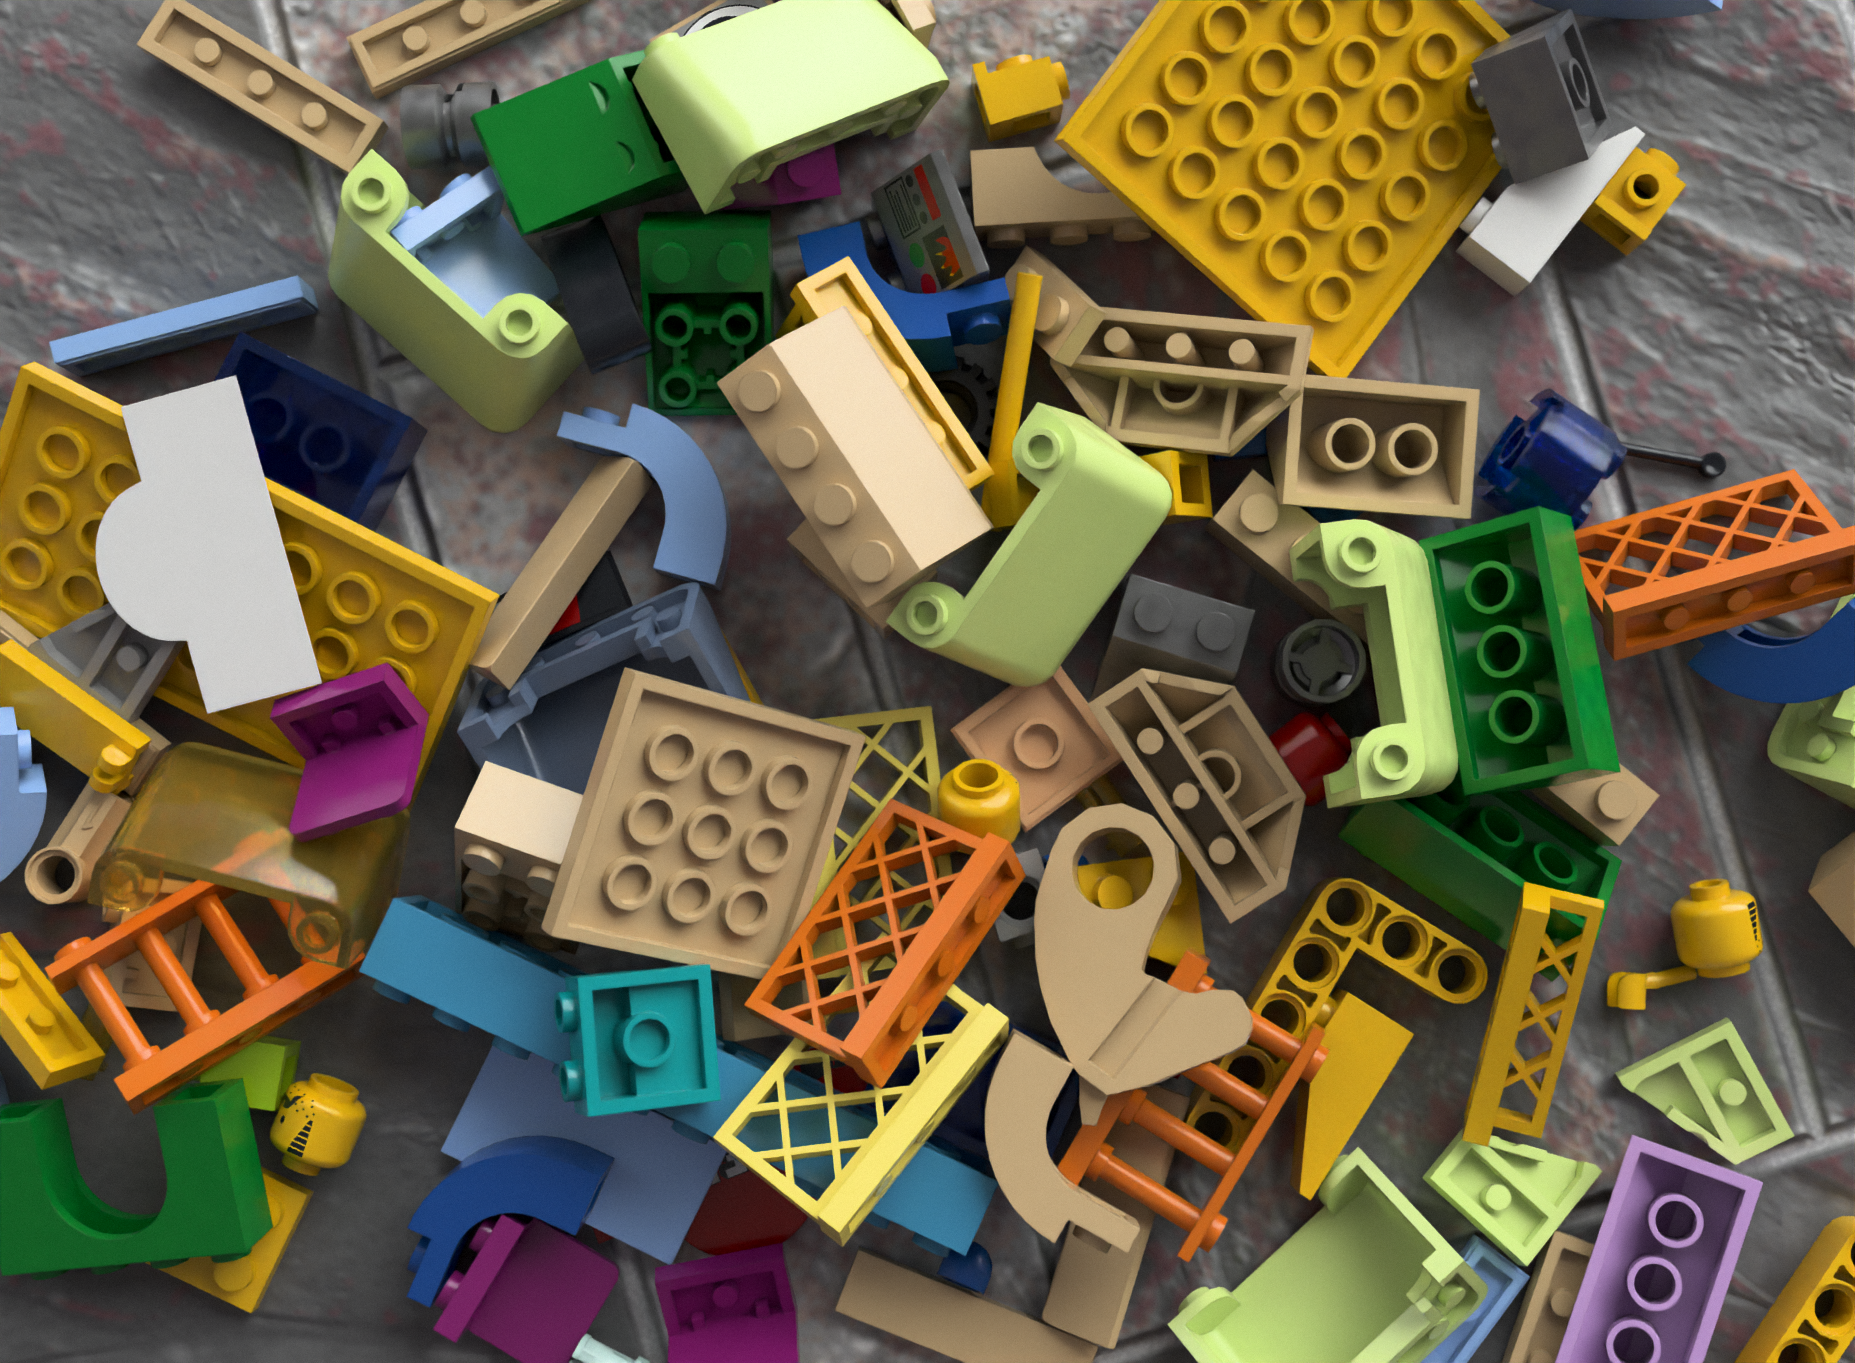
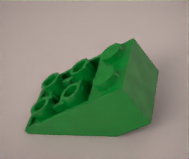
M644 50L608 58L484 109L470 117L521 237L684 192L689 187L632 81L638 66L646 57Z
M771 210L713 211L708 214H704L703 211L645 212L638 228L643 324L653 348V352L645 355L648 409L662 416L737 415L717 385V382L774 341V271Z

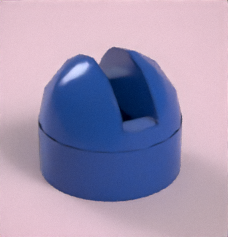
M972 1241L966 1256L951 1249L948 1257H943L937 1275L968 1290L984 1295L991 1279L992 1260L985 1248Z

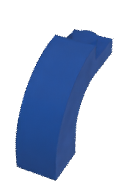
M860 221L797 235L807 277L820 272L847 256L850 257L926 372L958 369L954 351L955 346L968 343L973 345L988 344L997 340L1000 336L1008 334L1011 303L1005 277L938 293L918 294L906 292L885 282L872 268Z
M1855 598L1849 601L1819 630L1807 635L1788 638L1775 637L1758 632L1744 624L1691 639V641L1698 639L1704 647L1687 665L1712 684L1747 699L1779 704L1803 703L1833 696L1855 685Z
M543 1135L509 1138L486 1146L468 1156L454 1167L429 1193L414 1213L407 1227L423 1236L418 1242L407 1267L408 1271L416 1275L406 1297L430 1308L456 1270L475 1224L488 1217L505 1213L524 1214L540 1219L576 1236L591 1215L615 1158L577 1141Z

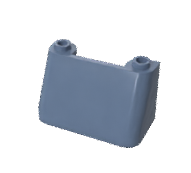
M690 582L669 589L538 649L511 690L487 678H483L473 692L457 733L481 770L485 761L584 795L624 667L745 701H751L709 600L699 583Z

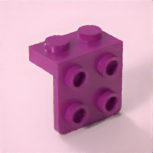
M388 662L274 701L270 719L306 760L289 826V832L298 842L330 836L341 830L379 818L391 817L404 810L410 804L429 714Z
M505 1213L500 1218L491 1216L484 1220L469 1245V1249L478 1253L468 1272L466 1275H463L455 1270L439 1294L434 1305L442 1309L443 1313L433 1330L454 1343L469 1330L521 1363H569L580 1340L587 1333L620 1277V1270L618 1265L559 1228L540 1219L517 1213Z
M783 1243L655 1268V1286L668 1332V1363H800L798 1308Z

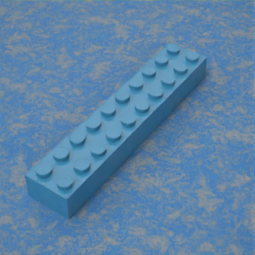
M414 895L393 898L359 972L376 979L372 989L381 995L404 1004H409L411 997L435 1007L432 1017L447 1026L464 1032H468L471 1025L479 1027L495 1035L491 1044L509 1055L528 1060L530 1054L534 1053L555 1063L551 1072L559 1077L560 1062L571 1060L569 1033H559L556 1027L554 996L556 992L566 991V976L586 975L589 973L497 930L486 931L466 921L462 914L425 896ZM717 1033L716 1045L721 1101L653 1109L675 1119L671 1126L675 1132L701 1144L708 1143L710 1137L717 1133L775 1062V1060L737 1042L723 1040V1036ZM792 1069L784 1078L787 1100L826 1096L824 1083ZM777 1088L764 1103L779 1102ZM833 1088L834 1095L844 1094L843 1092ZM867 1103L835 1107L839 1142L868 1138L878 1126L876 1107ZM828 1108L788 1113L791 1148L831 1143ZM650 1109L633 1111V1113L647 1116ZM780 1114L752 1117L736 1138L753 1152L783 1149ZM932 1134L864 1221L882 1229H887L890 1221L915 1232L911 1239L912 1242L933 1254L948 1257L952 1249L966 1256L999 1183L989 1160ZM856 1152L840 1154L842 1169ZM833 1155L793 1160L795 1185L808 1195L819 1199L835 1179ZM784 1161L769 1163L785 1171Z

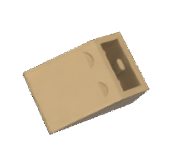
M485 761L454 827L456 912L462 914L466 921L486 931H496L500 928L523 936L528 944L539 950L557 952L560 949L575 955L580 942L550 936L541 929L583 795Z

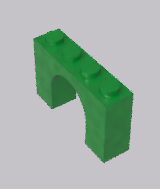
M243 1078L185 1084L153 1106L167 1175V1192L161 1211L152 1214H131L120 1211L103 1202L90 1190L77 1167L62 1098L2 1104L0 1106V1268L2 1276L30 1273L33 1280H46L60 1276L70 1269L90 1268L92 1274L100 1275L121 1270L132 1263L150 1262L152 1268L163 1269L182 1264L194 1257L211 1256L213 1262L225 1263L241 1259L250 1254L252 1251L251 1247L273 1228Z

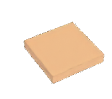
M1061 666L1049 680L1037 686L1010 685L950 730L970 759L993 761L1011 772L1020 786V827L1025 833L1123 761L1119 752L1087 705L1088 702Z

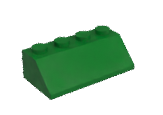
M1537 506L1419 540V546L1424 550L1429 566L1464 795L1476 796L1559 786L1621 772L1571 516Z
M1459 762L1458 771L1453 781L1442 791L1420 797L1352 805L1338 834L1339 838L1354 847L1361 855L1372 859L1406 882L1414 891L1425 895L1459 918L1467 927L1478 931L1504 950L1508 946L1524 882L1604 900V910L1596 936L1597 940L1622 863L1621 859L1518 790L1465 796ZM1550 908L1545 931L1557 947L1581 934L1585 916ZM1541 946V949H1540L1539 956H1540L1541 954L1545 953V951H1544V949L1542 948V946ZM1575 953L1564 958L1569 966L1573 963ZM1554 964L1538 972L1551 982L1560 975Z

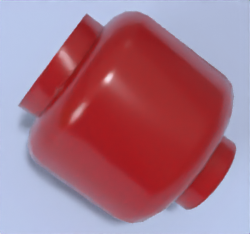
M1302 712L1269 736V739L1304 790L1306 794L1305 806H1314L1326 798L1323 776L1338 771L1347 763L1352 753L1350 739L1328 713L1318 718L1311 712Z

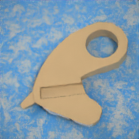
M1123 803L1088 808L1061 829L1051 849L1035 900V957L1040 988L1050 1022L1070 1063L1073 1064V1068L1080 1075L1079 1104L1082 1124L1097 1126L1101 1110L1109 1095L1153 1086L1190 1069L1231 1054L1247 1044L1253 1031V1017L1243 997L1235 991L1209 990L1196 994L1178 990L1145 973L1144 969L1151 946L1182 882L1178 847L1154 816ZM1110 832L1130 833L1142 839L1149 847L1154 862L1153 879L1146 893L1134 904L1120 909H1104L1090 903L1081 892L1077 879L1078 861L1085 847L1097 837Z

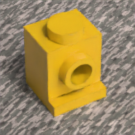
M1018 55L1000 62L996 66V71L991 73L987 72L985 61L972 65L971 86L988 143L1060 122L1063 100L1070 99L1069 84L1061 61L1051 64L1049 56L1033 60L1031 55Z
M1635 147L1579 220L1627 256L1648 238L1652 229L1687 184L1676 177L1679 172V166L1668 154L1655 148H1649L1644 153L1638 147ZM1633 185L1637 186L1651 198L1642 199L1638 197L1634 192Z

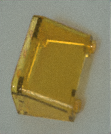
M185 742L176 745L158 760L101 852L92 871L87 903L127 912L142 909L158 896L163 883L164 871L290 903L288 936L293 947L302 956L315 962L347 970L376 936L393 898H397L411 828L410 813L406 807L391 817L379 818L341 830L330 836L298 842L289 832V826L304 769L200 742Z

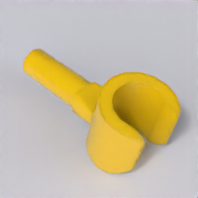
M1685 965L1660 972H1614L1609 976L1607 982V1006L1620 1009L1645 1010L1646 989H1659L1695 980L1697 977L1696 969Z

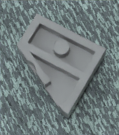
M109 602L105 606L84 615L48 636L31 643L27 651L131 724L138 720L186 641L158 640L140 633L127 624Z

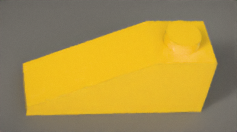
M1340 988L1335 990L1332 997L1328 996L1314 1020L1315 1023L1325 1028V1036L1320 1044L1330 1049L1312 1082L1309 1084L1300 1078L1290 1185L1310 1201L1414 1036L1406 1028Z

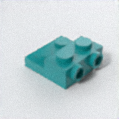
M710 964L647 970H624L565 977L566 991L556 992L554 996V1018L558 1032L569 1033L571 1060L560 1062L559 1085L564 1102L574 1101L575 1113L586 1117L721 1101Z

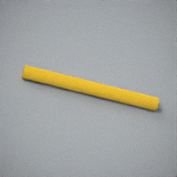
M1017 272L988 464L1013 460L1012 447L1014 438L1019 430L1043 279L1042 275ZM988 480L983 487L980 507L992 523V512L988 499ZM992 529L991 531L1000 532L1003 529Z

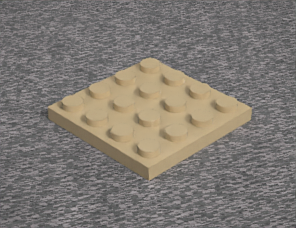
M624 667L541 929L550 936L687 965L710 964L711 970L762 980L809 913L866 736L854 730Z

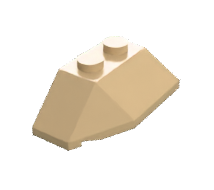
M1100 307L1107 314L1073 365L1069 367L1052 358L1050 359V366L1066 385L1090 420L1122 445L1232 457L1303 393L1314 329L1312 326Z
M1142 668L1087 704L1230 924L1286 890L1306 794L1235 686Z

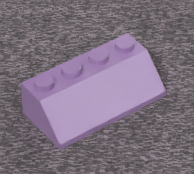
M1631 1135L1555 1363H1703L1763 1182L1695 1156Z

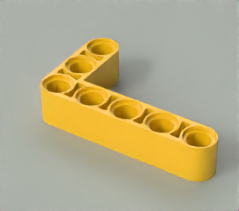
M1330 877L1320 881L1311 890L1245 1003L1249 1009L1261 1015L1267 1003L1283 999L1288 1003L1291 1010V1020L1284 1030L1303 1040L1355 950L1430 996L1453 1004L1468 1003L1476 999L1484 991L1488 980L1487 966L1483 958L1475 950L1364 883L1351 878ZM1345 888L1353 895L1356 909L1349 921L1343 924H1335L1327 913L1326 904L1329 896L1334 891ZM1395 922H1402L1410 933V944L1402 955L1391 957L1383 947L1382 937L1389 925ZM1315 944L1323 954L1322 969L1316 976L1310 979H1302L1294 969L1293 960L1295 954L1302 946ZM1457 955L1465 966V977L1457 988L1446 990L1439 981L1438 970L1446 958ZM1248 1039L1245 1046L1237 1051L1210 1061L1223 1070L1228 1071L1229 1065L1234 1059L1247 1055L1254 1057L1258 1063L1259 1073L1251 1087L1268 1097L1288 1065L1286 1061ZM1196 1084L1189 1096L1191 1099L1184 1122L1194 1128L1199 1117L1207 1112L1223 1114L1226 1120V1130L1224 1135L1216 1142L1234 1153L1239 1148L1255 1119Z
M1841 1216L1833 1219L1822 1230L1734 1363H1778L1781 1351L1791 1344H1797L1798 1347L1796 1363H1837L1855 1337V1265L1851 1259V1249L1855 1242L1854 1216ZM1831 1289L1834 1295L1832 1309L1825 1316L1817 1318L1815 1314L1817 1297L1822 1292Z

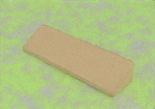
M601 457L491 615L477 652L469 663L470 670L511 690L653 484V480L638 461L629 457Z
M1158 1084L1142 1088L1148 1092L1145 1097L1146 1099L1184 1122L1190 1097ZM1116 1120L1104 1142L1115 1148L1112 1154L1164 1186L1176 1148L1133 1121L1127 1126L1121 1121ZM1084 1176L1081 1185L1082 1189L1136 1218L1141 1230L1128 1253L1111 1245L1106 1254L1075 1237L1072 1232L1076 1224L1070 1221L1042 1312V1320L1055 1328L1105 1348L1115 1349L1156 1212L1100 1177L1094 1182Z

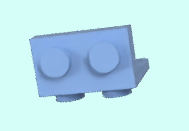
M488 166L473 177L469 173L458 176L444 188L439 200L423 210L419 206L408 209L398 224L390 231V236L482 318L506 296L517 293L532 294L548 305L558 297L560 292L554 274L502 216L501 209L504 196L491 166Z

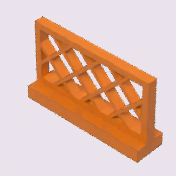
M1795 469L1574 531L1578 553L1595 548L1613 552L1607 563L1580 557V555L1579 559L1588 605L1603 627L1604 646L1614 661L1855 593V525L1842 529ZM1786 494L1794 502L1791 511L1760 504L1762 501ZM1715 514L1735 518L1730 528L1700 522L1701 518ZM1749 522L1780 528L1775 538L1744 532ZM1655 531L1674 535L1668 546L1639 539L1641 535ZM1794 532L1815 536L1794 543L1788 542ZM1688 539L1719 545L1713 556L1683 549ZM1733 549L1754 553L1733 560L1727 559ZM1628 556L1657 562L1651 573L1622 567ZM1671 566L1691 570V572L1670 578L1665 577ZM1610 583L1631 588L1605 595V591Z
M890 799L745 1002V1008L758 1019L851 1066L860 1079L882 1089L1025 878L1026 874L1010 841L989 832L982 839L894 799ZM899 823L917 831L920 845L886 855L884 844ZM929 836L932 837V838H934V839H936V840L930 841V840H929ZM957 850L972 855L961 872L938 879L933 858ZM924 861L928 882L894 893L890 872ZM880 875L884 896L850 906L849 893L857 882ZM932 899L934 911L926 923L902 931L898 909ZM887 913L892 935L858 945L854 923ZM843 927L847 949L814 959L812 946L820 934ZM895 952L897 965L888 978L865 985L861 962ZM850 966L854 988L821 998L817 976ZM806 979L809 1003L786 1010H781L771 1005L784 986ZM858 1005L860 1018L844 1042L827 1034L824 1015ZM813 1019L814 1026L806 1023L805 1021Z

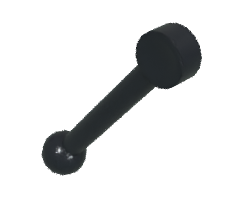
M1613 434L1601 435L1595 444L1596 451L1604 458H1612L1617 454L1696 468L1706 478L1720 476L1726 469L1725 458L1717 452H1710L1699 457L1620 442L1618 437Z

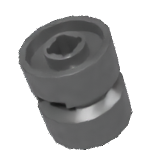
M494 81L459 83L454 94H447L441 84L408 85L402 87L400 96V125L404 152L411 169L447 168L453 157H458L465 167L490 166L470 117L477 112L501 103Z
M1315 619L1287 632L1276 643L1270 657V676L1276 690L1287 701L1301 707H1319L1347 697L1359 686L1366 670V652L1360 638L1347 625L1333 619Z

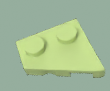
M1727 1017L1615 1073L1623 1087L1632 1093H1636L1656 1107L1670 1120L1687 1132L1693 1133L1734 1165L1794 1137L1791 1128L1734 1025Z
M1461 1129L1422 1178L1517 1265L1528 1266L1603 1171L1595 1164L1571 1160L1547 1153L1546 1150L1501 1140L1491 1135L1488 1147L1462 1140L1463 1129Z

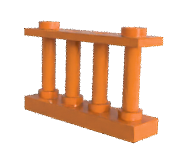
M284 831L269 839L266 835H260L248 840L233 852V860L96 939L91 940L90 937H82L67 944L55 954V962L44 968L59 996L79 985L125 1058L126 1062L122 1066L125 1073L113 1080L133 1115L138 1114L366 975L359 972L366 956L353 936L338 945L335 940L327 941L279 869L292 861L290 840ZM254 882H257L304 954L300 960L303 966L281 979L276 974L269 975L222 903L223 900ZM196 916H199L246 989L242 994L244 1001L223 1014H220L217 1009L210 1011L163 935ZM137 950L141 952L187 1025L183 1029L185 1036L163 1050L158 1045L150 1047L103 972L106 968Z
M1189 947L1167 984L1178 990L1195 994L1209 990H1218L1212 986L1215 980L1204 974L1211 959ZM1249 1009L1253 1017V1031L1249 1039L1288 1063L1269 1097L1212 1062L1181 1073L1184 1077L1255 1119L1235 1153L1146 1099L1145 1097L1148 1092L1141 1088L1109 1095L1101 1110L1097 1126L1084 1124L1081 1126L1059 1163L1058 1170L1075 1185L1079 1184L1083 1175L1094 1182L1100 1177L1185 1230L1187 1233L1180 1243L1177 1256L1189 1263L1198 1247L1209 1253L1228 1221V1218L1220 1214L1219 1211L1298 1079L1301 1078L1310 1084L1330 1049L1320 1044L1325 1036V1028L1314 1021L1303 1040H1300ZM1116 1120L1121 1121L1129 1126L1131 1121L1135 1122L1220 1175L1219 1180L1201 1209L1112 1154L1115 1148L1104 1142Z

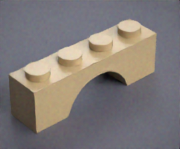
M1034 147L970 150L969 179L972 226L978 241L987 240V246L990 248H1015L1024 245L1025 238L1050 237V243L1055 245H1074L1086 242L1089 234L1113 233V239L1116 241L1131 242L1151 237V231H1155L1112 192L1086 193L1072 189L1059 182L1044 167Z

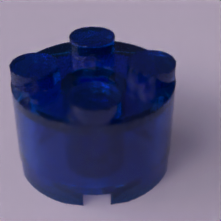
M1548 388L1536 394L1529 401L1537 406L1538 409L1527 421L1515 415L1499 435L1478 473L1480 477L1488 482L1486 486L1474 487V495L1505 516L1537 506L1569 515L1572 518L1575 532L1586 520L1592 509V502L1588 500V497L1601 478L1603 480L1608 479L1620 467L1626 456L1627 448L1617 441L1615 431L1553 389Z

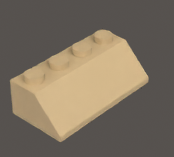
M841 306L769 343L717 382V385L866 608L890 602L994 529V526L846 306Z

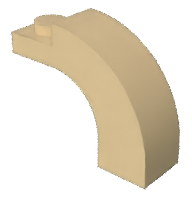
M1013 1028L993 1066L987 1086L984 1108L985 1137L989 1160L1004 1195L1026 1223L1054 1244L1069 1220L1076 1224L1072 1234L1094 1249L1107 1254L1111 1245H1114L1128 1253L1141 1230L1136 1218L1068 1180L1058 1170L1047 1149L1046 1127L1048 1117L1056 1098L1074 1067L1073 1064L1066 1057Z

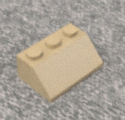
M1306 374L1303 393L1267 425L1266 449L1279 505L1471 519L1480 390Z

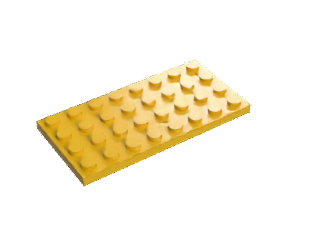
M32 362L20 367L0 430V609L30 633L43 638L109 603L102 589L96 566L95 547L98 529L111 503L126 489L141 482V478L120 408L123 406L36 362ZM265 477L322 680L321 684L388 662L429 714L411 802L404 810L393 815L402 820L413 808L470 669L469 663L477 652L500 595ZM186 641L153 695L304 771L306 760L270 719V715L276 699L321 684L207 714Z

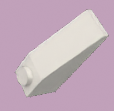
M1633 127L1601 142L1588 160L1508 186L1493 203L1483 196L1459 226L1468 235L1455 252L1515 297L1534 279L1645 136V133L1637 127Z

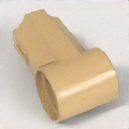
M88 782L47 847L37 851L29 859L25 869V883L29 893L38 901L46 904L83 902L93 897L100 889L104 880V868L143 807L133 797L123 791L117 795L100 793L92 789ZM63 858L72 863L75 870L74 882L67 891L62 890L55 880L56 867Z

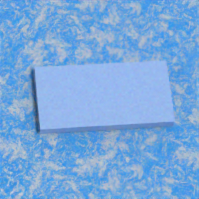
M492 1046L441 1152L462 1162L476 1151L493 1143L515 1137L543 1135L577 1141L615 1158L592 1213L585 1223L671 1265L727 1151L716 1144L713 1137H710L707 1144H701L678 1134L671 1128L675 1119L653 1109H650L647 1116L633 1112L593 1117L575 1113L574 1101L564 1102L562 1098L559 1077L551 1072L555 1063L534 1053L530 1054L528 1060H523Z

